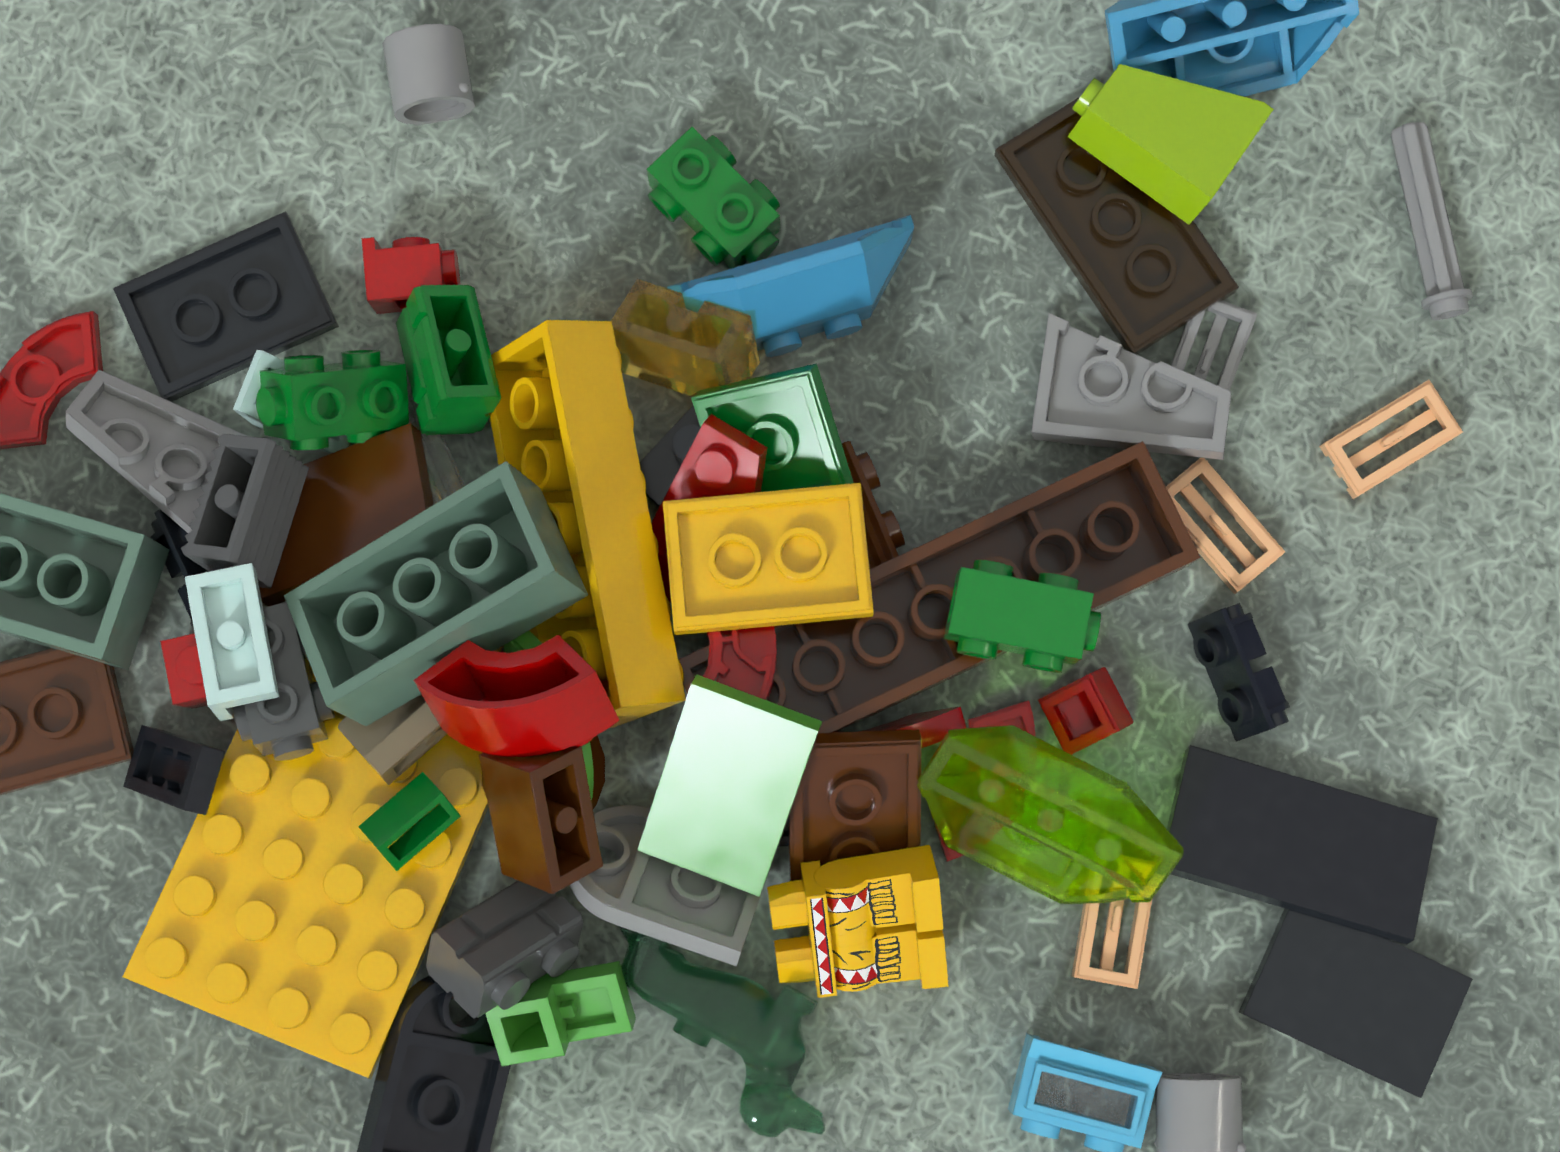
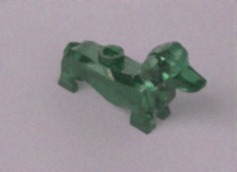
M618 926L628 942L627 951L621 964L627 988L637 993L643 1000L677 1018L672 1029L679 1035L706 1048L711 1038H714L735 1050L742 1057L746 1065V1079L739 1098V1114L743 1123L753 1132L764 1137H777L789 1128L822 1135L825 1131L822 1112L798 1097L792 1090V1085L802 1067L807 1052L801 1029V1017L813 1013L818 1000L787 985L786 987L784 986L777 1000L774 1001L770 993L760 983L748 977L689 963L683 954L672 950L668 946L669 943Z

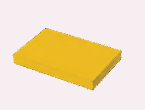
M861 483L663 501L675 635L873 617L874 611Z

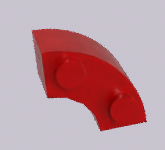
M559 635L535 648L511 653L485 650L467 640L414 679L416 686L441 729L462 745L490 755L526 757L557 752L569 747H580L589 743L596 735L620 721L596 671Z

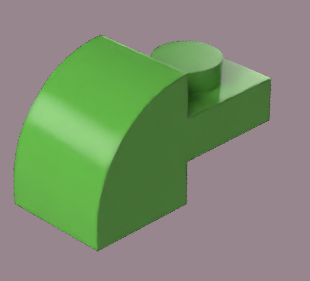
M620 961L567 970L558 977H551L547 973L531 983L523 998L511 1008L503 1010L497 1005L485 1013L501 1066L565 1056L569 1042L631 1032L636 1020Z

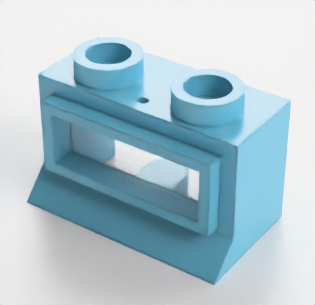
M1026 1033L1008 1110L1013 1115L1023 1117L1020 1126L1021 1130L1036 1135L1058 1139L1061 1128L1086 1134L1084 1146L1100 1152H1123L1124 1145L1141 1149L1155 1089L1163 1072L1149 1065L1125 1062L1107 1057L1102 1053L1079 1047L1078 1049Z

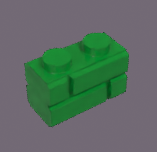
M421 285L415 287L406 302L407 307L403 308L396 321V327L413 400L419 404L416 408L421 434H426L427 436L474 434L480 432L490 418L489 413L495 410L502 397L475 288L470 285Z

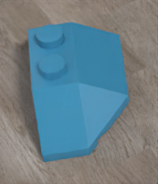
M1120 0L1105 10L1113 72L1119 64L1243 97L1298 83L1328 50L1343 27L1347 28L1359 15L1358 0Z
M911 215L698 279L668 286L672 310L679 316L749 353L764 349L767 357L792 352L802 346L800 338L825 331L827 339H836L853 334L862 329L861 320L871 317L911 243L914 231Z

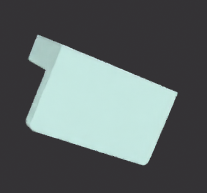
M249 563L186 576V588L208 707L220 721L234 718L232 707L279 697L258 579L253 564Z

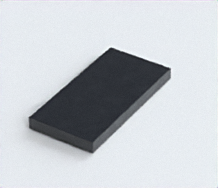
M1190 745L1184 753L1157 871L1407 945L1414 941L1438 818Z

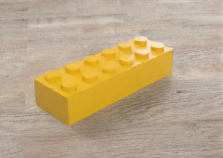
M545 320L491 355L502 398L495 410L489 413L498 465L507 461L541 488L588 593V596L529 631L541 643L559 635L596 671L620 720L610 727L614 728L686 701L683 687V669L677 657L670 621L671 608L664 591L658 560V542L652 530L645 494L646 481L640 468L633 433L634 420L632 412L628 407L621 372L622 359L620 351L616 346L612 321Z

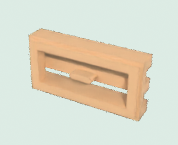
M1427 380L1319 447L1326 457L1329 456L1334 464V471L1339 478H1343L1348 486V493L1352 499H1355L1462 434L1463 431L1431 381ZM1419 400H1425L1430 409L1348 458L1342 449L1343 446ZM1437 419L1443 428L1442 431L1362 479L1356 470L1357 467Z
M1199 458L1166 486L1198 553L1233 594L1238 593L1285 553L1283 548L1205 458ZM1196 477L1202 480L1264 552L1257 560L1192 486L1191 482ZM1177 493H1180L1245 570L1240 574L1175 500L1174 496Z
M1097 849L1092 850L1072 977L1138 989L1159 861ZM1106 865L1116 866L1100 964L1099 968L1089 967L1105 869ZM1133 869L1141 871L1125 971L1120 973L1113 971L1129 870Z

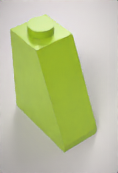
M1119 64L1105 85L1094 77L1075 103L1072 110L1082 117L1072 129L1068 138L1190 225L1214 197L1274 109L1259 100Z

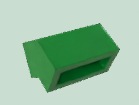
M422 772L358 827L392 867L398 871L461 816L444 794Z

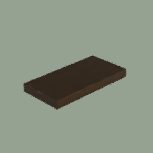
M1077 98L998 147L994 155L1124 349L1138 355L1184 326L1193 317L1203 311L1206 312L1212 305L1233 295L1239 286L1194 221L1190 225L1068 138V135L1082 117L1072 110L1079 99Z

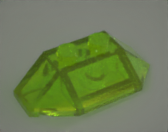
M1014 725L949 730L918 778L917 786L923 798H926L932 817L948 848L1060 904L1108 903L1124 899H1130L1132 903L1150 902L1183 857L1184 848L1126 782Z

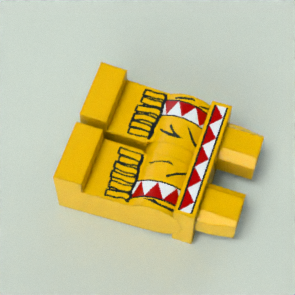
M930 845L843 858L828 862L822 866L820 865V860L800 863L802 880L789 881L767 887L773 930L808 926L809 936L774 940L779 983L815 981L818 998L837 996V989L842 991H861L880 983L919 979L922 989L949 987L940 883Z

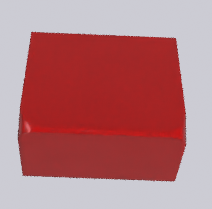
M1102 667L1038 699L1066 757L1119 732L1134 722L1106 667Z

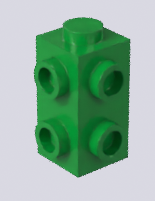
M691 127L646 169L649 186L653 189L648 194L650 201L669 221L674 222L678 217H681L696 232L691 238L692 243L714 266H718L724 261L732 269L742 266L746 262L752 263L766 259L780 241L775 236L780 231V215L776 212L780 207L778 200L759 180L754 179L749 184L733 168L737 163L735 157L717 137L711 135L705 140Z
M380 350L341 352L342 363L324 364V356L321 355L284 357V368L260 371L261 388L257 393L256 408L259 419L263 424L264 435L289 440V447L292 450H317L329 447L328 437L346 435L347 442L364 443L367 439L385 433V430H392L409 424L406 364L381 361Z
M974 560L973 569L961 567L957 572L944 639L957 641L958 653L996 660L997 651L1002 650L1024 655L1022 665L1025 667L1062 673L1063 663L1074 665L1082 659L1083 650L1094 651L1100 629L1101 612L1091 611L1094 593L1077 590L1079 580L1052 573H1040L1038 582L1012 577V566L988 560Z

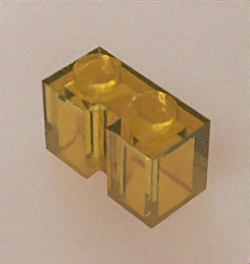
M640 279L636 280L611 319L616 346L621 354L622 373L691 397L699 390L750 379L760 363L751 315L708 301H704L699 311L694 312L686 309L682 293Z

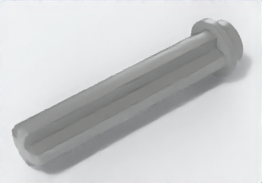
M1424 122L1403 124L1392 131L1391 141L1427 297L1421 301L1422 309L1430 311L1432 320L1457 317L1469 311L1468 301L1473 298L1471 289L1464 288L1429 129Z

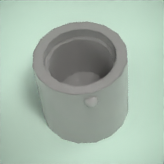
M424 24L396 31L385 38L382 45L396 120L405 124L425 125L458 119L474 109L475 102L466 49L460 29L445 24Z
M1167 1073L1161 1075L1155 1089L1156 1139L1154 1144L1157 1152L1246 1151V1145L1243 1143L1241 1076L1220 1073Z

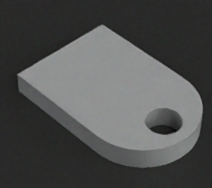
M620 805L595 813L594 818L599 846L614 851L619 860L603 864V867L570 884L578 901L589 912L604 921L737 967L760 897L638 851L637 849L651 808L638 805Z

